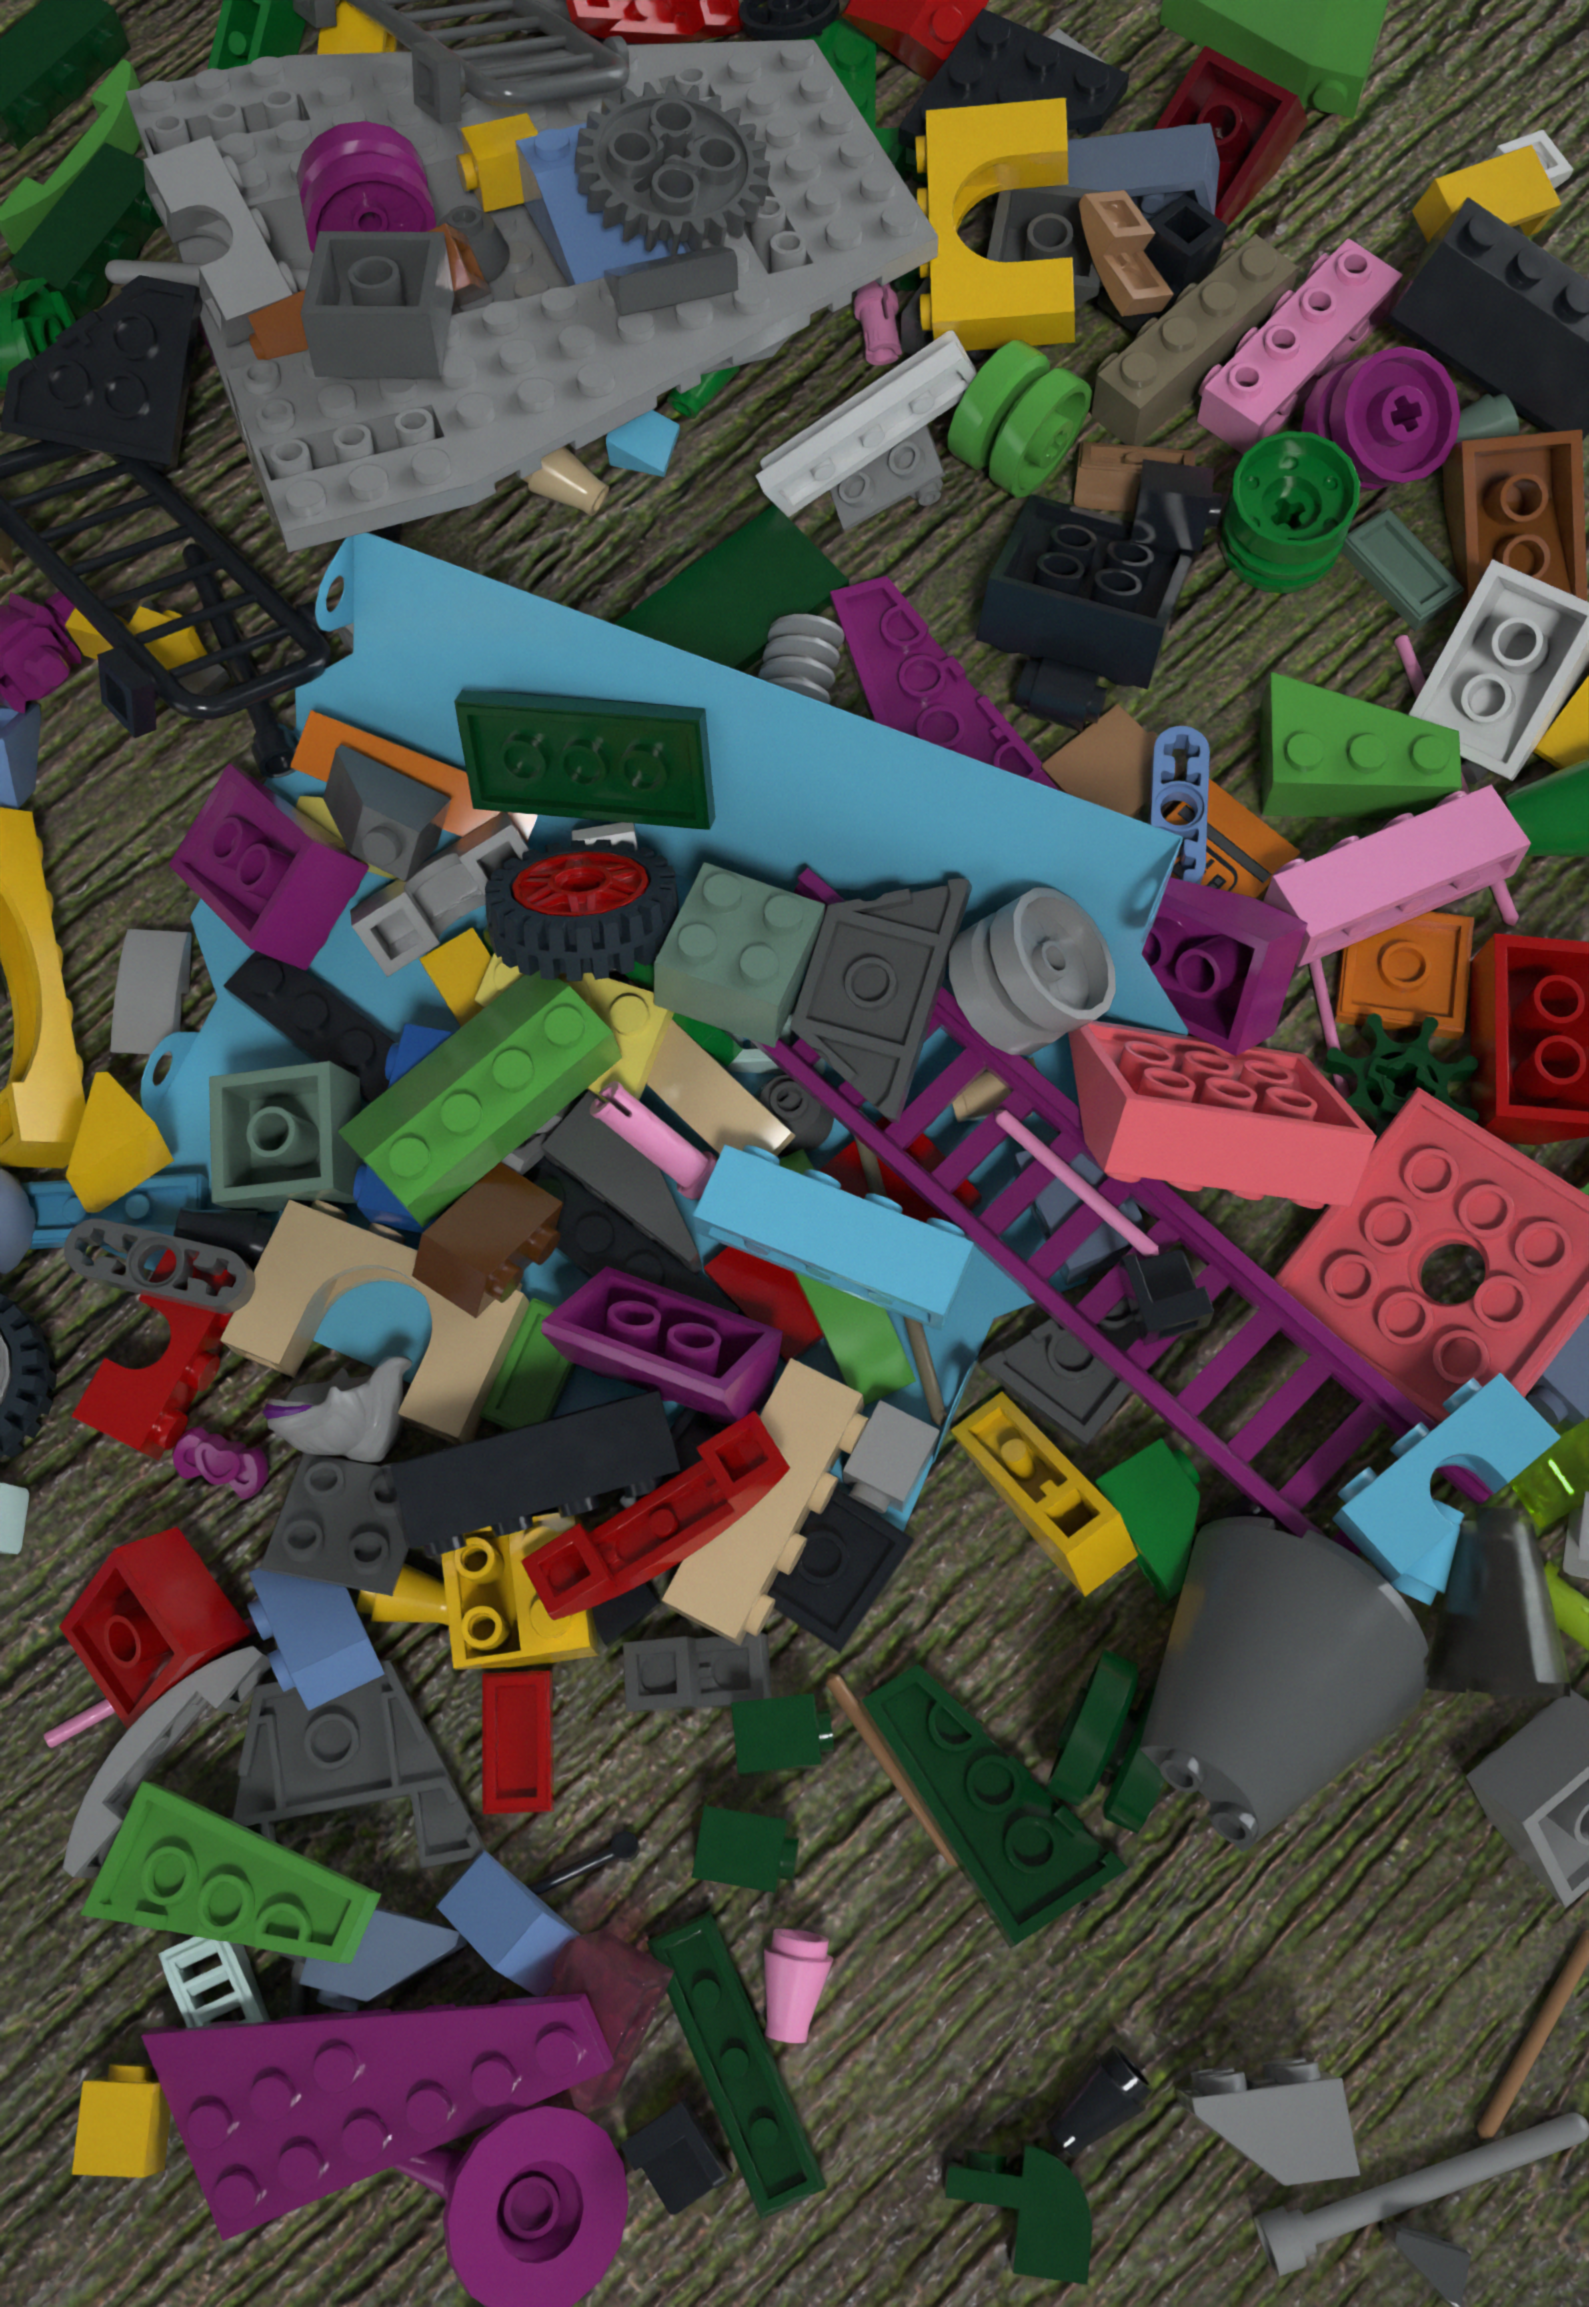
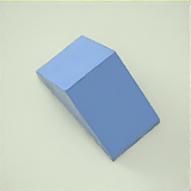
M484 1849L481 1850L436 1903L439 1911L494 1970L537 1997H542L587 1944L583 1936Z

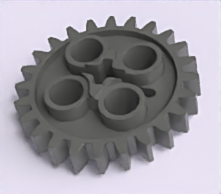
M669 81L665 93L657 94L649 82H644L643 96L637 97L626 87L621 88L620 104L604 97L602 99L601 114L589 111L586 128L579 129L574 173L579 174L578 192L588 194L587 209L589 212L604 210L602 226L605 229L621 223L624 225L622 240L628 242L638 233L646 236L645 247L648 251H651L656 246L658 240L667 241L671 255L677 254L680 242H688L693 251L702 249L703 239L706 238L716 246H724L726 231L739 238L743 236L745 221L755 223L759 206H764L770 162L764 160L767 147L766 142L755 141L757 126L754 123L739 125L741 115L739 107L732 108L726 112L721 111V96L718 94L711 97L707 102L699 100V87L695 85L692 86L686 96L678 95L677 87L673 81Z

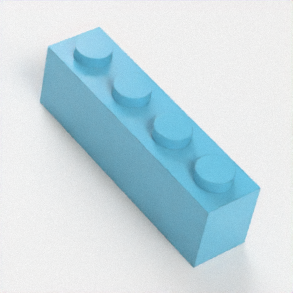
M724 1145L693 1214L698 1234L942 1331L971 1260L974 1242L963 1238L965 1233L959 1227L937 1218H928L927 1222L923 1223L901 1214L903 1209L900 1205L877 1194L868 1193L862 1199L840 1190L841 1184L836 1179L816 1170L806 1169L803 1175L779 1166L780 1160L775 1155L759 1147L745 1145L741 1151Z

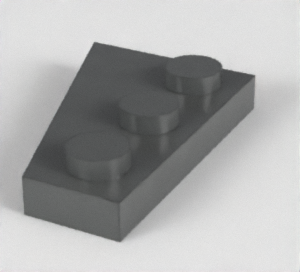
M1127 1296L1097 1325L1124 1352L1140 1337ZM1052 1318L1033 1329L1030 1335L1005 1351H999L983 1361L980 1368L1084 1449L1087 1448L1131 1391Z

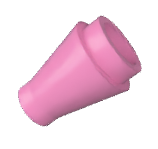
M775 1929L773 1931L771 1945L764 1947L767 2008L765 2035L767 2037L788 2043L807 2042L809 2025L833 1962V1958L827 1955L829 1945L827 1937L796 1929Z

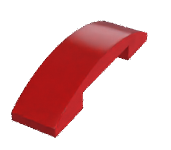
M565 0L571 22L579 29L604 39L621 36L626 43H682L721 37L743 30L740 24V4L738 0Z
M755 1410L696 1447L703 1460L591 1532H588L578 1523L521 1560L551 1619L555 1621L597 1606L665 1572L727 1530L770 1492L789 1471L790 1466Z

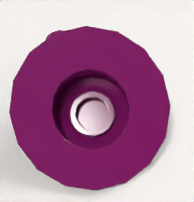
M544 2104L524 2108L502 2116L476 2137L467 2151L437 2146L392 2166L445 2199L443 2226L447 2260L465 2292L485 2307H572L601 2281L621 2245L629 2206L624 2164L607 2132L579 2111Z

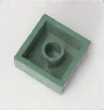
M704 862L654 962V1005L775 1048L803 987L823 924L825 904Z
M330 1061L209 1077L212 1203L231 1210L258 1211L259 1214L284 1211L289 1200L309 1208L312 1202L316 1200L330 1205L357 1202L354 1200L353 1187L357 1170L363 1163V1160L337 1131L361 1112L359 1077Z

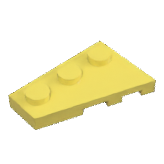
M494 953L475 1001L484 1009L525 974L519 972L518 965L512 968L506 966L502 962V957L497 958ZM560 973L557 978L568 984L613 1031L622 1059L586 1089H589L606 1103V1101H609L599 1094L600 1091L612 1081H618L628 1093L639 1101L674 1012L654 1005L653 992L610 978L595 980L593 973H584L582 981H567L566 973Z

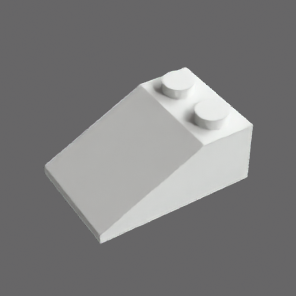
M1492 560L1408 715L1459 731L1460 757L1513 781L1589 666V602Z

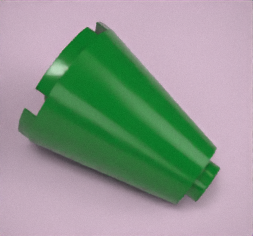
M42 277L25 279L0 291V393L6 392L8 372L26 358L30 360L35 358L57 341L55 338L57 335L76 322L66 298L60 291L49 292L43 286L49 281Z
M1589 757L1503 795V803L1531 842L1525 856L1589 857Z

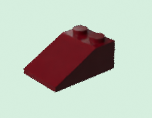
M1205 45L1153 130L1182 125L1211 124L1220 160L1214 216L1229 227L1277 173L1309 121L1299 96Z

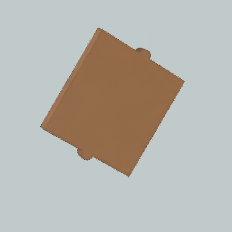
M1117 704L1100 717L1097 724H1091L1042 763V770L1061 792L1133 818L1149 805L1151 759L1157 734L1152 731L1147 733ZM1175 761L1173 781H1178L1184 776L1185 770Z

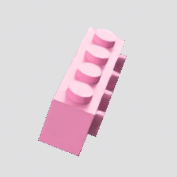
M1349 238L1331 256L1327 253L1320 256L1310 269L1305 283L1296 292L1288 290L1279 299L1271 313L1270 319L1260 330L1256 327L1251 328L1238 344L1234 357L1224 367L1217 364L1206 375L1198 392L1202 396L1197 423L1243 455L1263 438L1275 435L1306 403L1316 379L1320 375L1327 374L1335 366L1343 364L1386 319L1395 303L1403 274Z
M1492 785L1467 794L1466 791H1458L1441 800L1434 809L1415 817L1411 813L1402 814L1388 822L1381 831L1359 839L1358 836L1347 837L1331 847L1326 854L1308 862H1305L1304 859H1296L1286 863L1272 875L1263 902L1308 923L1296 961L1297 967H1301L1513 876L1529 849L1531 842Z

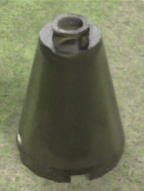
M1475 1507V1521L1461 1522L1426 1670V1675L1430 1677L1427 1689L1466 1693V1689H1469L1472 1692L1502 1696L1571 1697L1572 1681L1534 1524L1519 1522V1509Z

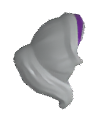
M401 1355L384 1357L368 1376L349 1378L347 1371L341 1368L327 1382L308 1383L295 1387L290 1391L285 1400L269 1399L262 1411V1414L267 1419L268 1429L273 1430L277 1436L282 1437L294 1448L306 1454L322 1456L342 1455L348 1461L376 1465L383 1460L401 1437L405 1420L398 1414V1411L404 1401L403 1374L412 1367V1361L408 1357Z

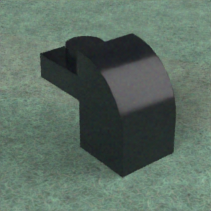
M1185 193L1148 222L1155 235L1144 249V252L1174 294L1164 309L1160 312L1122 317L1105 287L1102 286L1100 289L1097 304L1136 335L1150 319L1154 317L1160 319L1174 306L1178 296L1191 283L1198 285L1210 275L1218 261L1228 226Z

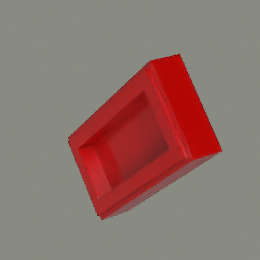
M551 1671L482 1674V1814L554 1812L553 1673Z

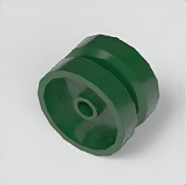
M1103 1649L1085 1688H1079L1056 1743V1747L1060 1749L1050 1772L1045 1792L1073 1805L1080 1806L1091 1797L1103 1771L1111 1772L1101 1802L1103 1817L1138 1834L1144 1826L1165 1782L1160 1769L1139 1749L1158 1677L1149 1684L1137 1710L1131 1709L1130 1705L1140 1677L1138 1665L1131 1660Z

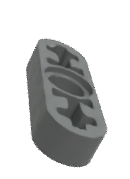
M88 1219L79 1223L71 1230L64 1245V1255L68 1265L91 1282L216 1313L226 1314L241 1309L249 1302L255 1289L253 1270L241 1257L231 1250L104 1219ZM104 1238V1242L113 1249L128 1254L126 1266L117 1259L104 1256L98 1257L94 1263L91 1258L85 1255L89 1245L99 1246ZM167 1249L173 1251L176 1256V1268L173 1274L163 1282H148L144 1275V1265L148 1257L158 1250ZM194 1266L203 1273L215 1276L222 1275L227 1266V1271L236 1278V1282L233 1287H222L218 1296H216V1290L203 1280L192 1278Z

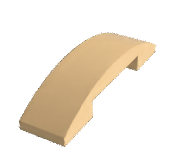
M629 980V981L626 983V984H628V985H632V986L638 987V986H637L635 983H633L631 980ZM671 1019L646 1084L719 1154H721L724 1145L741 1151L745 1145H751L764 1149L777 1157L796 1135Z

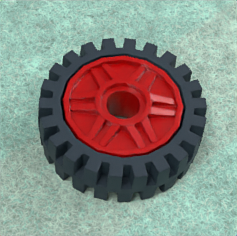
M600 839L596 840L594 846H585V840L571 841L570 848H562L559 843L545 845L546 853H540L532 849L522 853L523 861L516 858L506 861L504 869H496L491 874V881L486 883V915L493 952L497 958L502 957V962L509 968L518 965L519 972L528 976L540 970L541 979L555 980L560 973H566L567 981H582L584 973H593L594 979L598 980L609 978L610 969H616L621 975L635 971L634 962L647 966L656 960V954H659L679 914L675 871L672 866H668V860L662 855L654 857V851L646 847L635 851L633 843L623 841L615 848L611 847V840Z

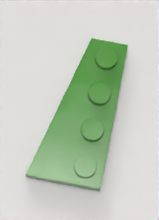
M142 1781L80 1915L189 1934L211 1940L248 1945L255 1948L335 1963L351 1964L381 1894L156 1783Z

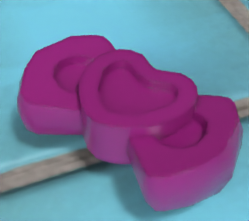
M200 1426L185 1431L173 1448V1463L182 1478L189 1479L202 1475L213 1485H221L228 1482L241 1499H249L257 1494L269 1478L268 1459L260 1447L247 1448L239 1441L228 1442L221 1435L209 1434Z

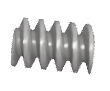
M791 614L780 617L771 624L767 636L769 643L766 645L763 653L764 664L760 668L758 678L829 705L831 698L826 689L831 688L835 682V675L831 669L836 667L840 660V654L836 648L840 647L844 641L845 634L843 629L835 622L810 614Z

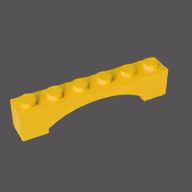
M0 807V960L8 983L14 1019L12 1063L6 1086L0 1092V1166L65 1168L70 1162L86 1107L81 1082L83 1078V1062L79 1054L76 1053L72 1033L73 1008L70 1000L66 998L61 972L63 953L55 940L51 918L53 899L49 890L46 889L42 869V841L36 836L32 812Z

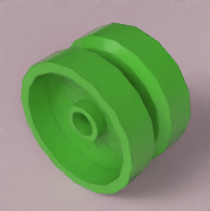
M1012 340L998 349L982 366L965 391L954 413L948 432V449L955 457L974 470L990 467L989 477L991 480L1015 498L1027 497L1048 479L1070 450L1090 408L1092 390L1087 382L1066 368H1055L1050 371V362L1045 354L1023 340Z

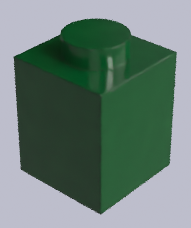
M814 1693L731 1702L737 1771L742 1778L823 1769L821 1752L835 1751L830 1709L817 1710Z
M704 1805L691 1878L778 1893L781 1879L789 1881L794 1879L800 1838L788 1836L790 1825L788 1820Z

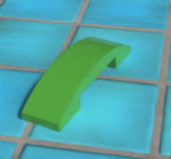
M122 59L91 96L99 118L45 184L42 185L25 176L0 207V231L12 254L15 255L105 142L134 156L140 142V137L125 92L139 89L141 86L130 62Z
M803 1149L779 1159V1166L802 1175L806 1169L815 1170ZM793 1272L829 1347L828 1352L844 1385L863 1394L864 1406L916 1382L885 1308Z

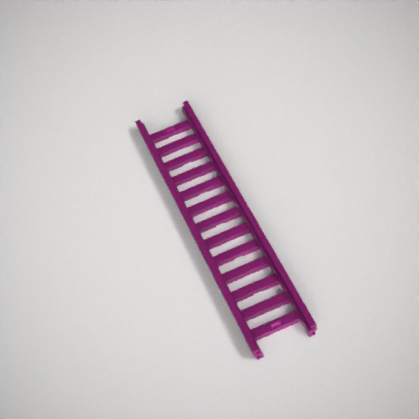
M809 868L797 878L800 883L795 887L794 894L825 904L824 917L828 905L845 902L841 896ZM941 987L925 1041L940 1027L964 1051L902 1112L899 1124L892 1122L884 1131L858 1109L866 1099L846 1080L838 1088H835L813 1067L821 1057L801 1038L791 1047L779 1037L775 1048L749 1039L947 1222L959 1227L965 1233L964 1237L974 1242L973 1245L1266 1515L1274 1519V1522L1286 1533L1303 1538L1309 1529L1328 1538L1299 1511L1382 1422L1399 1438L1405 1436L1420 1422L1430 1431L1438 1426L1163 1181L1142 1177L1139 1182L1129 1183L1114 1179L1103 1172L1085 1143L1080 1108L1020 1055H1010L991 1046L970 1025L956 998L945 988ZM987 1069L1011 1093L931 1174L928 1173L905 1150ZM995 1110H1007L1020 1123L1034 1111L1060 1134L1048 1146L1059 1158L1069 1166L1082 1153L1108 1177L1096 1190L1116 1209L1130 1197L1157 1221L1145 1235L1158 1245L1159 1255L1167 1253L1180 1241L1207 1265L1194 1281L1197 1288L1206 1286L1211 1303L1229 1285L1258 1311L1176 1398L1146 1371L1180 1335L1145 1346L1141 1337H1139L1124 1352L1097 1327L1126 1296L1118 1273L1120 1261L1076 1307L1048 1282L1105 1222L1103 1218L1084 1202L1026 1262L1000 1236L1057 1178L1053 1173L1035 1159L979 1217L974 1215L952 1194L981 1165L984 1159L1009 1136L995 1122ZM1135 1247L1127 1253L1135 1252L1138 1261L1148 1259ZM1278 1331H1281L1309 1358L1226 1445L1197 1416ZM1331 1376L1361 1404L1278 1492L1252 1469L1248 1463ZM1443 1466L1435 1469L1477 1507L1493 1494L1476 1474L1466 1468ZM1342 1530L1331 1539L1355 1555L1360 1552L1358 1547Z

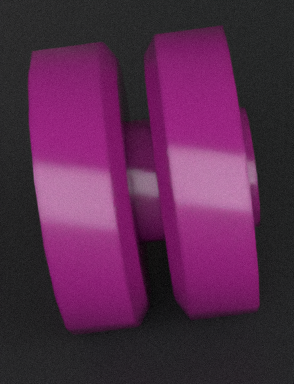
M368 121L339 124L318 135L303 152L296 178L309 247L313 254L318 231L427 232L436 228L435 212L427 186L423 161L411 141L391 127Z
M1405 346L1379 351L1364 356L1361 359L1337 365L1317 381L1305 404L1302 432H1311L1336 443L1352 459L1360 479V493L1426 478L1445 462L1457 440L1461 416L1457 390L1444 366L1425 351Z

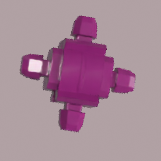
M60 591L44 601V606L10 592L9 605L0 606V703L14 711L25 714L26 701L42 699L54 692L68 677L71 663L81 664V653L64 634L68 631L65 624L75 607Z

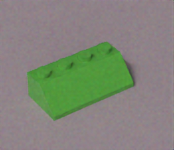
M539 970L531 976L523 975L337 1132L423 1228L622 1059L613 1031L584 1000L559 978L555 980L541 979Z

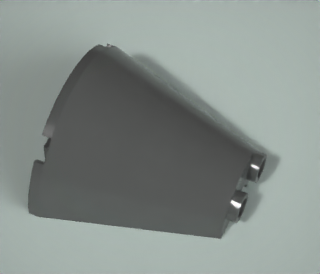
M1249 1516L1229 1517L1203 1525L1196 1536L1139 1748L1160 1769L1163 1778L1171 1786L1182 1792L1194 1793L1199 1791L1204 1795L1211 1807L1206 1816L1212 1821L1214 1829L1224 1839L1234 1843L1241 1852L1252 1847L1410 1717L1418 1707L1430 1679L1429 1676L1425 1675L1424 1660L1429 1649L1422 1629L1402 1597L1375 1569L1343 1546L1309 1529L1303 1538H1299L1274 1530V1519Z

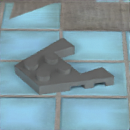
M390 1660L381 1661L380 1664L385 1673L384 1675L309 1711L296 1687L283 1692L279 1682L255 1686L237 1774L241 1778L233 1818L229 1820L276 1842L275 1824L277 1822L411 1796L420 1868L428 1869L473 1860L482 1849L486 1851L480 1834L394 1662Z

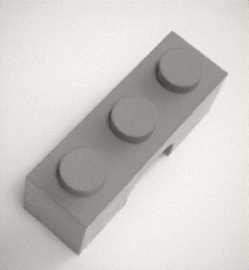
M211 135L143 159L146 192L171 241L174 243L191 236L205 235L217 239L228 249V252L220 259L199 266L200 297L227 348L249 340V335L255 331L248 315L285 299L298 291L287 264L284 261L276 263L267 246L271 243L261 213L257 208L249 210L241 195L243 183L233 159L229 155L221 157Z
M502 812L422 863L406 882L397 879L350 909L352 927L385 975L389 977L439 945L440 935L459 918L486 905L485 886L487 881H491V874L496 869H504V863L511 858L523 861L522 853L531 849L508 813Z

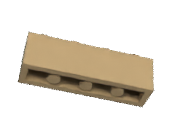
M790 1358L759 1416L790 1466V1469L770 1492L743 1517L711 1542L682 1561L662 1599L669 1609L739 1646L747 1632L756 1637L759 1635L775 1604V1599L767 1595L779 1571L789 1575L794 1569L807 1542V1538L799 1534L811 1510L821 1514L827 1506L838 1482V1478L831 1475L830 1472L842 1450L852 1454L869 1421V1418L861 1415L864 1409L863 1394Z

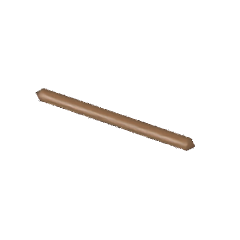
M827 1672L826 1686L948 1865L959 1867L858 1706L859 1702L839 1674Z
M1589 1930L1583 1931L1478 2123L1477 2130L1480 2141L1493 2138L1585 1970L1589 1962Z

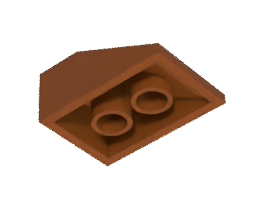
M1582 430L1468 440L1454 444L1443 463L1444 508L1457 579L1465 588L1461 598L1463 611H1465L1492 560L1588 602Z

